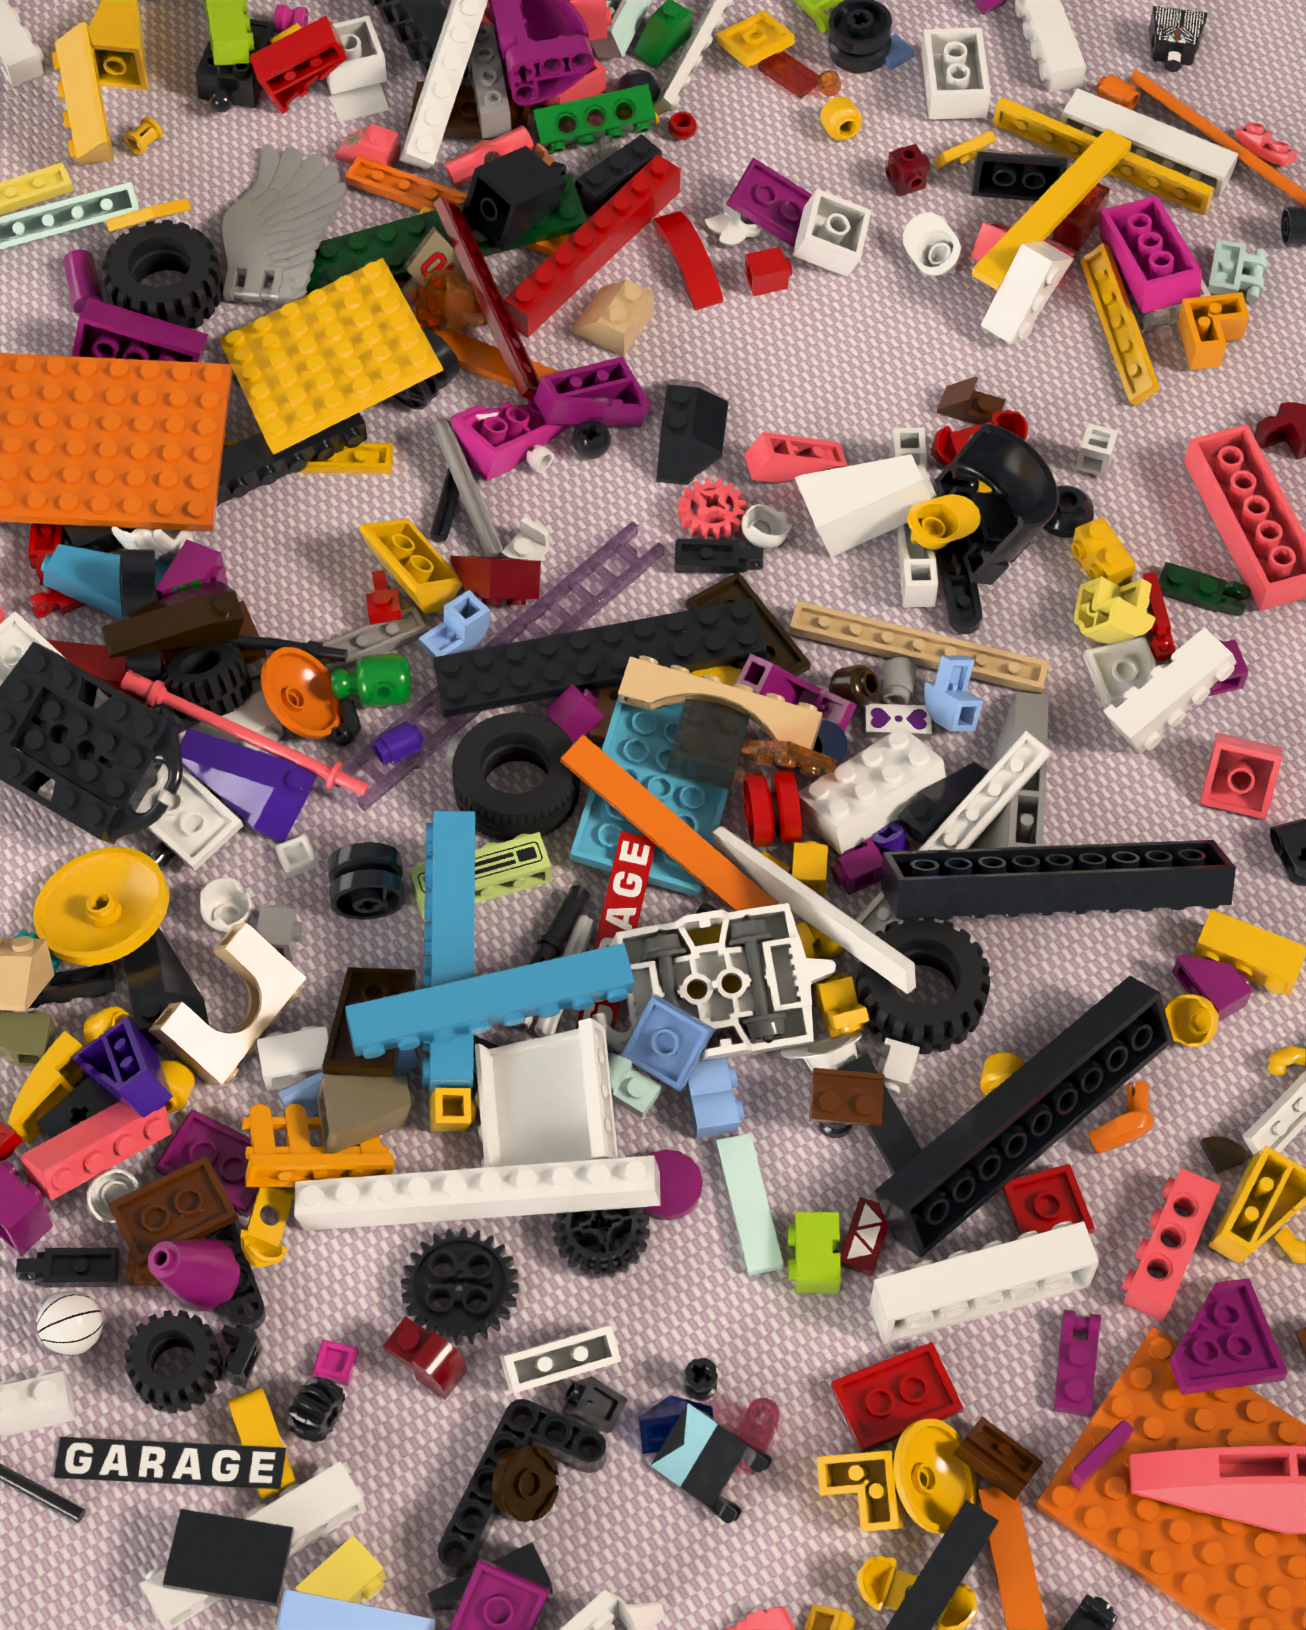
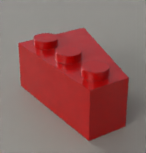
M327 15L249 55L258 82L282 114L289 110L288 104L298 95L304 97L308 93L307 88L317 79L322 81L348 58L339 33Z

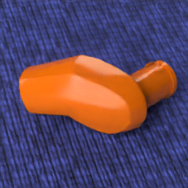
M1135 1081V1088L1132 1082L1127 1083V1112L1088 1133L1091 1143L1099 1154L1135 1141L1152 1129L1154 1117L1149 1112L1150 1085L1148 1083Z

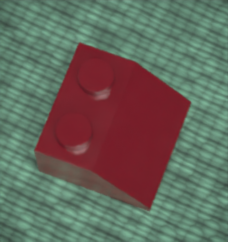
M450 555V563L465 591L470 590L476 597L482 598L481 602L483 604L501 605V599H507L506 604L526 605V599L539 600L541 561L506 557Z

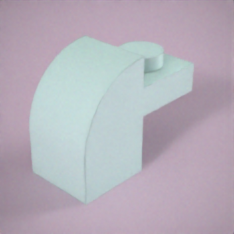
M608 1053L613 1110L617 1104H620L643 1118L661 1093L662 1085L634 1069L631 1060L617 1054Z

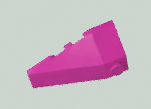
M528 400L527 405L512 406L510 402L500 404V408L486 409L485 405L474 406L453 415L451 419L457 440L468 466L485 481L510 471L526 459L527 451H533L532 446H544L573 425L546 423L536 403L532 400Z

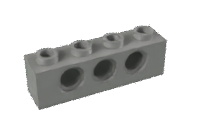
M493 24L479 26L468 59L482 139L499 137L511 131V118Z

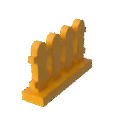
M255 1104L250 1108L248 1117H243L242 1130H250L251 1147H246L245 1151L246 1159H249L245 1173L246 1187H295V1181L390 1175L395 1166L393 1153H389L388 1146H381L380 1136L335 1154H325L320 1115L318 1117H307L305 1108L299 1104L288 1105L283 1117H272L268 1106ZM309 1129H320L322 1146H311ZM273 1130H285L287 1147H275Z

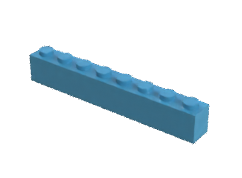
M625 943L345 1006L346 1019L355 1057L364 1055V1058L370 1059L385 1054V1050L397 1047L400 1050L414 1049L420 1046V1042L434 1039L435 1042H445L455 1038V1034L469 1031L470 1034H480L488 1031L492 1025L504 1023L505 1026H514L523 1023L527 1017L539 1015V1018H549L559 1014L560 1010L571 1007L574 1010H584L592 1007L594 1002L608 999V1002L622 1001L629 997L628 994L633 993L635 980Z

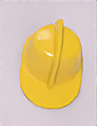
M955 494L944 495L914 504L908 511L907 516L912 532L910 538L912 544L918 543L924 548L938 550L947 546L951 541L974 533L980 524L981 516L979 509L973 501Z

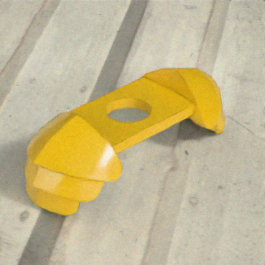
M295 1187L258 1188L246 1230L241 1229L240 1235L243 1253L247 1261L254 1268L266 1267L279 1263L284 1259L288 1248L281 1245L280 1242L292 1201L295 1200ZM263 1207H271L277 1212L278 1222L276 1225L269 1226L261 1220L260 1211Z
M871 1557L857 1573V1585L860 1595L877 1611L882 1612L884 1607L897 1611L905 1598V1591L914 1584L918 1577L896 1569L897 1560L893 1557ZM960 1584L937 1621L936 1630H962L973 1621L977 1615L976 1595L967 1584Z

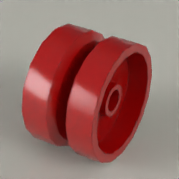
M792 769L778 770L773 773L770 784L771 793L768 781L762 772L744 775V816L753 848L771 845L774 839V825L777 837L782 844L799 843L801 841L800 802L796 779Z

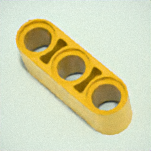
M263 1387L227 1399L243 1446L284 1448ZM286 1453L281 1489L258 1488L262 1500L281 1493L287 1487L296 1484Z

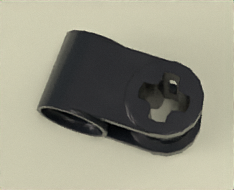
M1301 818L1272 826L1270 828L1271 844L1279 856L1288 878L1296 885L1306 886V819Z

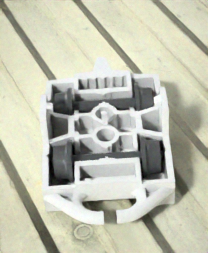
M789 903L734 912H726L722 909L686 915L675 922L616 932L609 946L625 943L635 980L633 993L628 994L629 997L627 998L631 1027L626 1032H617L609 1025L606 1013L594 1014L592 1016L595 1021L605 1027L607 1044L619 1055L652 994L664 997L665 1000L715 1028L714 1032L731 1029L734 1031L740 1042L739 1044L732 1045L731 1038L720 1040L721 1047L707 1049L706 1046L698 1062L808 1045L813 1042L811 984L830 977L836 969V964L830 959L806 958ZM722 926L719 943L695 946L687 931ZM727 976H735L741 982V989L736 993H728L721 985L722 980ZM695 981L703 983L707 989L706 995L701 999L691 998L687 993V987L690 983ZM633 1065V1067L636 1068L639 1072L646 1073L642 1069Z

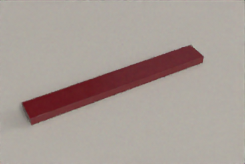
M440 196L433 202L519 395L534 401L533 398L540 380L463 210L459 204Z

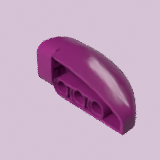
M488 0L506 85L510 88L512 98L517 105L528 106L551 99L575 85L593 67L595 59L589 41L588 28L583 17L569 0Z

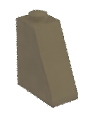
M323 1076L317 1100L325 1154H335L405 1126L409 1111H413L415 1107V1094L413 1090H409L407 1076Z

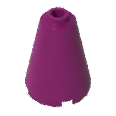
M216 1239L163 1241L153 1247L148 1257L150 1272L184 1306L199 1312L213 1311L222 1302L226 1303L229 1301L239 1284L241 1271L232 1248Z

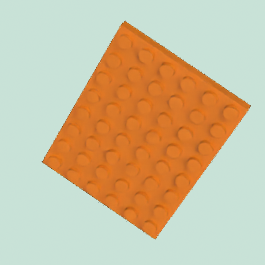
M0 353V522L214 532L232 378L231 364Z
M1153 1326L1044 1490L1035 1507L1217 1630H1306V1534H1284L1131 1494L1130 1454L1218 1447L1306 1446V1425L1247 1386L1181 1395L1169 1363L1180 1343ZM1121 1420H1126L1134 1428L1130 1440L1078 1491L1069 1483V1477L1073 1469Z

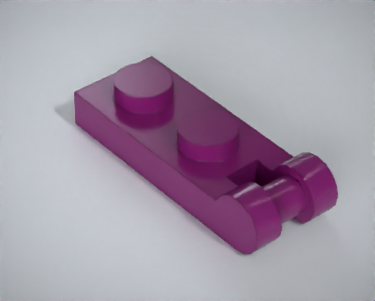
M1064 1309L1053 1406L1054 1412L1086 1417L1091 1416L1101 1315L1089 1313V1317L1075 1315V1311ZM1073 1329L1087 1331L1086 1340L1073 1338Z

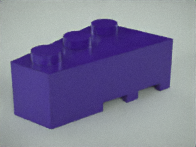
M128 1015L71 1056L72 1060L106 1092L143 1118L153 1111L161 1109L173 1097L153 1043Z

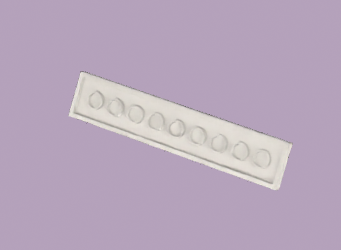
M13 612L0 624V686L33 641L63 656L16 612ZM97 689L94 704L97 708L109 699L100 689ZM67 729L61 734V743L67 739ZM94 745L92 746V751L90 753L87 752L88 759H90L94 755ZM163 763L136 812L144 813L148 811L156 800H160L169 806L162 817L147 828L195 872L243 827V823L184 767L182 781L176 795L163 789L168 779V769Z

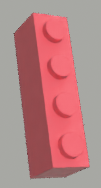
M119 1101L20 1155L27 1182L35 1185L44 1197L52 1201L169 1136L172 1133L165 1105L143 1118Z

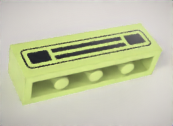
M540 832L520 834L512 840L502 843H488L475 850V903L552 882L551 863ZM426 861L419 863L416 867L409 868L412 889L422 919L424 918L425 888H428L425 887Z

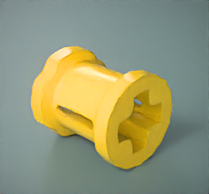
M145 116L141 120V125L133 132L128 131L124 135V140L135 154L143 155L146 152L147 146L154 140H160L163 137V131L154 119Z

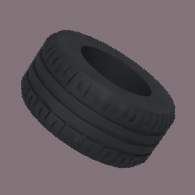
M510 712L495 715L481 721L461 739L454 753L455 756H453L452 777L455 799L459 810L474 811L475 830L499 841H509L520 834L540 832L542 838V836L545 837L549 833H553L572 815L579 798L580 778L560 762L561 757L574 745L571 738L557 724L535 714ZM512 761L532 763L548 775L535 789L518 794L499 791L486 781L487 776L496 767Z

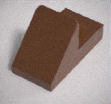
M972 377L946 386L937 413L980 425L991 422L993 413L1003 412L1006 399L976 391L979 377Z

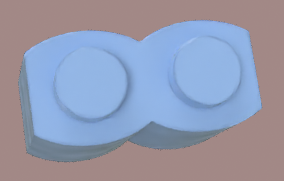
M726 1057L697 1062L686 1083L696 1138L737 1132L739 1121L744 1120L741 1099L735 1100L732 1088L738 1087L735 1067H728Z

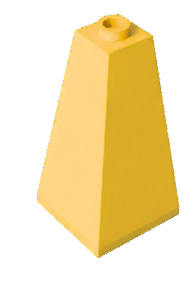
M102 0L88 27L94 47L100 85L148 90L149 85L138 0Z

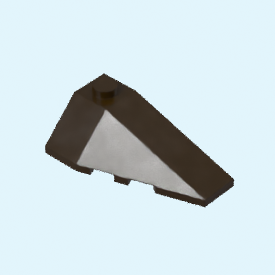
M222 581L189 585L103 626L101 631L109 657L116 658L238 639L244 616L235 590Z

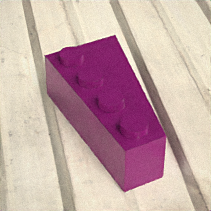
M88 298L79 316L72 356L201 363L208 334Z

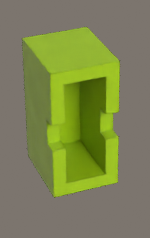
M795 1212L794 1225H788L787 1243L788 1246H794L795 1259H788V1281H795V1293L839 1294L841 1283L840 1253H833L838 1252V1242L840 1241L839 1212Z

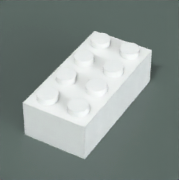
M901 726L800 790L798 795L802 821L842 856L845 851L855 848L864 842L865 839L872 837V834L898 820V815L919 792L946 778L943 759Z

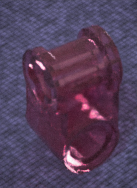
M757 1398L749 1404L733 1433L766 1453L777 1431L780 1418L778 1406L771 1399ZM763 1413L769 1415L768 1421H764L762 1425L756 1423V1417H760ZM741 1460L738 1467L754 1475L756 1471Z

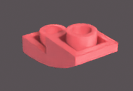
M1248 122L1247 125L1235 129L1234 136L1245 147L1261 158L1283 167L1296 162L1298 150L1289 148V144L1285 142L1272 141L1273 131L1265 130L1264 125Z

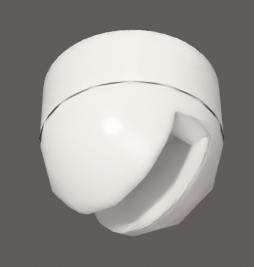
M543 445L532 446V452L527 451L526 460L531 468L541 473L551 465L554 454Z

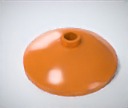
M294 647L280 648L266 658L261 670V685L265 701L276 719L291 732L308 739H322L330 735L334 728L337 729L342 719L338 707L342 700L333 697L331 674L326 667L308 652Z

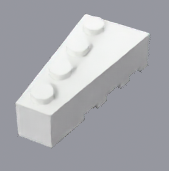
M1205 627L1172 654L1171 660L1173 662L1168 666L1166 664L1158 665L1149 673L1147 683L1143 687H1131L1124 693L1125 700L1120 706L1115 708L1111 704L1103 711L1113 728L1140 754L1146 749L1150 751L1155 748L1162 739L1161 735L1170 726L1174 728L1179 725L1186 717L1185 712L1194 703L1198 705L1203 702L1210 694V688L1218 680L1224 681L1234 671V665L1237 662L1233 653Z

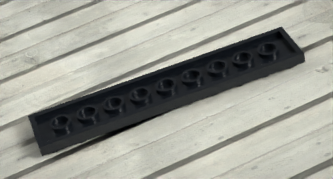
M751 598L434 657L433 663L444 718L559 697L572 683L582 692L586 688L591 691L621 685L630 657L638 659L639 656H647L657 660L658 665L668 668L671 665H678L693 672L746 662L750 654L760 658H767V648L754 600Z

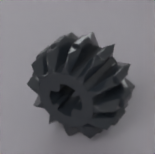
M319 1376L310 1377L306 1380L305 1385L300 1386L298 1394L293 1397V1404L289 1408L290 1414L287 1418V1425H289L290 1431L296 1433V1436L314 1443L326 1439L328 1433L333 1431V1427L339 1421V1415L344 1409L345 1394L343 1393V1388L337 1386L336 1382Z

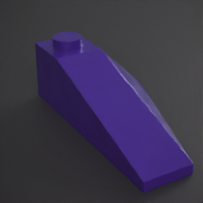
M190 728L186 730L180 743L183 767L202 785H208L222 798L220 801L227 808H233L245 819L244 823L251 830L280 844L285 841L317 777L316 774L288 760Z

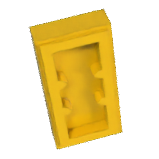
M988 131L943 151L934 158L933 163L937 170L957 161H960L961 165L975 159L976 149L989 147L997 141L993 131Z

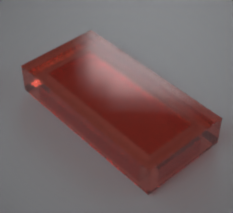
M784 51L773 54L758 63L759 71L800 99L820 84V75Z

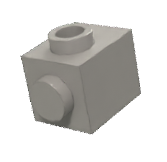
M280 904L272 905L271 907L260 906L257 932L284 958L293 961L295 942H301L303 929L302 922H297L295 909Z

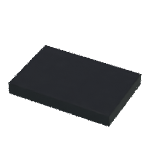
M180 1509L162 1585L168 1589L278 1607L294 1528Z

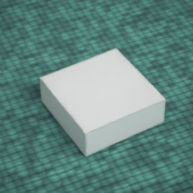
M306 834L274 846L287 878L319 867L317 857Z

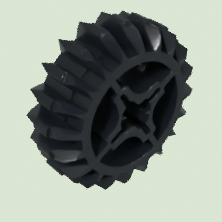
M644 1207L611 1209L618 1212L619 1215H611L604 1210H592L591 1218L588 1221L579 1223L580 1227L573 1228L575 1222L587 1211L556 1213V1217L559 1220L553 1222V1231L557 1233L553 1239L554 1245L561 1246L558 1250L560 1258L569 1257L568 1267L570 1269L581 1264L580 1274L582 1276H585L589 1269L594 1270V1277L597 1280L601 1277V1271L605 1270L608 1271L609 1277H615V1268L617 1267L626 1273L629 1270L628 1261L637 1264L640 1261L638 1252H646L647 1243L644 1240L650 1238V1229L646 1228L649 1224V1216L642 1214ZM597 1219H599L601 1227L606 1232V1242H604L599 1230L596 1229ZM631 1232L626 1242L612 1251V1243L616 1239L622 1238L624 1233ZM582 1246H594L600 1253L589 1251Z

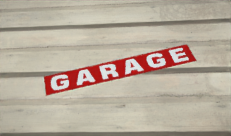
M620 831L594 950L608 947L616 932L636 929L638 927L656 846L646 836ZM605 999L604 1001L594 1002V1005L590 1008L580 1010L576 1029H579L578 1021L589 1018L593 1019L592 1015L606 1013L609 1025L615 1030L621 1001L608 1002V999Z

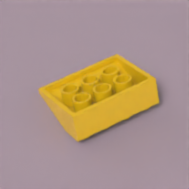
M81 22L55 41L57 51L51 52L54 69H60L62 81H57L60 99H66L67 110H63L62 114L65 128H71L73 139L68 140L71 158L76 157L79 165L111 161L114 160L94 47L86 22Z

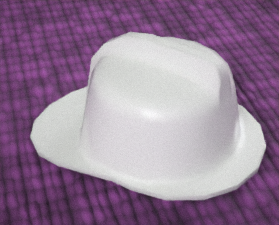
M922 213L912 218L905 227L903 245L918 268L923 273L931 276L946 275L948 273L955 274V268L960 261L961 245L948 224L939 215L933 213Z
M853 1032L832 1039H814L812 1044L781 1050V1056L790 1059L803 1058L811 1072L813 1068L836 1070L858 1058L855 1042L862 1037V1034L860 1032Z

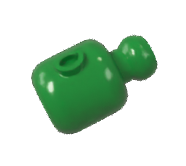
M400 653L367 655L357 661L356 671H347L342 668L333 670L331 672L333 697L342 700L350 695L358 694L360 704L364 708L382 707L386 709L389 706H399L407 703L411 699L408 659Z

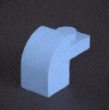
M470 590L466 591L444 606V622L419 637L418 646L432 660L434 657L473 650L484 638L489 628L490 609Z
M942 655L935 682H925L924 699L927 711L937 724L950 732L975 731L983 704L982 699L967 691L975 660L966 655Z

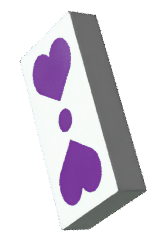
M870 704L865 706V738H884L903 726L916 738L931 740L932 718L927 711L926 705Z

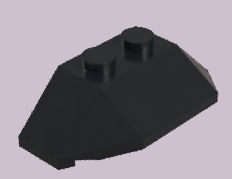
M670 379L667 384L660 432L656 482L688 485L694 480L695 476L705 471L722 456L729 402L701 381Z

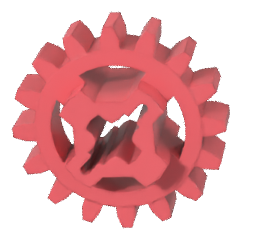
M705 478V484L703 485L694 481L693 490L685 488L683 497H679L678 519L682 520V529L690 528L691 537H695L699 533L702 535V539H708V536H713V539H719L720 535L730 539L731 530L740 531L741 521L746 513V500H742V491L733 492V483L723 486L721 478H718L715 484L711 483L709 478Z

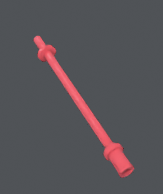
M132 670L126 672L121 682L120 689L145 699L146 704L154 707L155 705L164 704L327 779L326 788L332 790L335 784L362 796L368 790L369 784L341 772L343 763L338 761L333 767H330L167 692L164 682L159 680L153 682L134 673Z

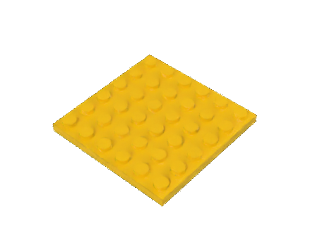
M383 258L370 262L363 268L349 275L342 276L338 280L312 291L303 298L287 303L282 308L266 316L259 317L254 322L219 338L273 455L443 371L439 359Z

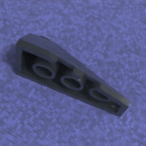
M158 928L142 946L124 956L134 1022L151 1040L153 1045L161 1044V1042L148 1030L169 1004L183 1002L209 1025L204 998L162 931Z

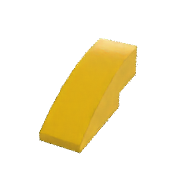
M66 1031L49 1047L32 1070L13 1105L7 1124L28 1145L40 1134L36 1122L75 1089L73 1086L86 1074L71 1058V1056L84 1047Z

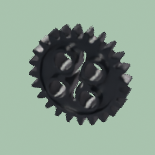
M462 1227L459 1237H454L451 1229H447L446 1239L441 1240L434 1233V1245L429 1246L423 1241L420 1243L422 1255L411 1252V1261L415 1266L404 1265L403 1267L404 1274L410 1277L401 1279L402 1289L407 1290L401 1294L403 1303L409 1304L406 1307L407 1316L417 1315L414 1322L421 1327L427 1324L425 1330L431 1334L434 1331H438L439 1335L445 1340L448 1335L453 1336L455 1346L459 1345L461 1336H466L471 1345L474 1344V1334L479 1333L486 1340L488 1339V1327H492L497 1331L501 1330L499 1317L510 1320V1311L506 1307L517 1306V1299L512 1294L519 1293L520 1289L519 1284L512 1281L519 1278L518 1269H510L514 1265V1259L512 1256L503 1257L506 1253L504 1244L493 1248L494 1236L491 1235L484 1242L481 1241V1233L478 1229L472 1238L467 1237L465 1227ZM441 1263H447L452 1266V1269L447 1273L441 1274L434 1270ZM479 1264L486 1265L489 1268L486 1273L481 1275L473 1274L470 1271ZM458 1282H465L462 1290L455 1289L458 1286ZM429 1283H434V1284H436V1285H434V1286H432V1287H428V1284H429ZM488 1285L493 1286V1288L490 1290H487L485 1287H487ZM443 1297L450 1300V1303L444 1308H435L431 1305L437 1298ZM474 1299H482L487 1303L478 1310L468 1307V1304Z

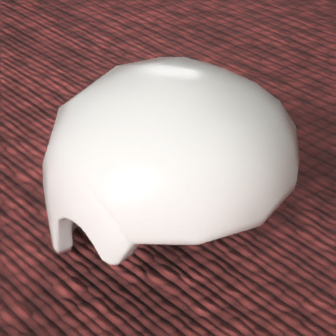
M762 503L750 506L741 521L742 531L746 539L753 546L764 549L778 547L787 538L792 528V524L787 523L786 512L777 511L772 506Z
M216 878L207 883L200 893V912L204 921L215 930L225 933L233 925L248 922L252 915V902L249 892H244L239 888L237 881L232 878Z
M116 1168L105 1170L93 1177L87 1188V1205L98 1220L116 1223L108 1203L141 1188V1185L130 1172Z

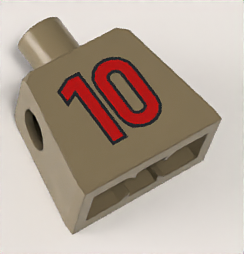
M435 227L429 231L404 265L413 278L400 290L412 303L425 291L436 301L468 280L454 248Z

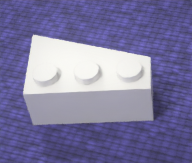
M1045 241L1023 243L980 326L1010 344L1025 340L1033 329L1035 319L1074 258Z

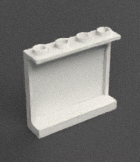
M589 1018L578 1021L579 1029L491 1049L484 1047L480 1043L475 1044L476 1057L473 1058V1070L478 1080L475 1100L480 1110L481 1124L478 1127V1135L483 1144L484 1158L481 1160V1168L618 1158L604 1026Z

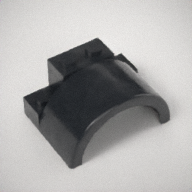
M984 423L935 479L940 496L952 494L964 496L973 501L979 509L981 516L980 524L974 533L965 537L969 550L962 556L971 583L993 585L1009 567L1008 562H1014L1031 544L1030 541L1050 521L1058 507L1059 497L1056 481L1039 453L1018 435L990 423ZM978 480L990 487L992 491L988 493L977 492L979 488Z

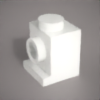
M1088 423L1080 445L1075 469L1106 477L1119 431Z
M886 1038L877 1072L878 1074H884L883 1083L892 1098H897L898 1096L906 1098L920 1047Z

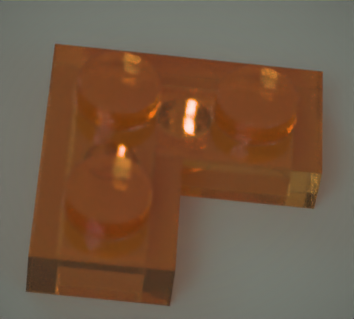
M744 740L741 753L754 757L753 762L756 764L772 767L775 762L785 767L795 768V766L800 767V773L816 777L820 775V772H834L837 761L835 758L790 741Z

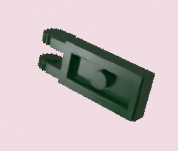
M1165 562L1158 581L1162 596L1209 611L1231 614L1232 616H1240L1244 613L1245 605L1241 601L1248 599L1251 593L1247 585L1236 581L1227 582V580L1170 562Z

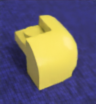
M1102 576L1080 584L1074 612V623L1079 626L1083 635L1103 644L1122 643L1144 635L1152 628L1156 617L1146 612L1150 602L1149 595L1152 584L1144 579H1139L1120 587Z

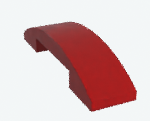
M677 211L653 218V224L662 243H667L685 280L684 288L695 311L723 303V295L709 256L687 216L682 211Z

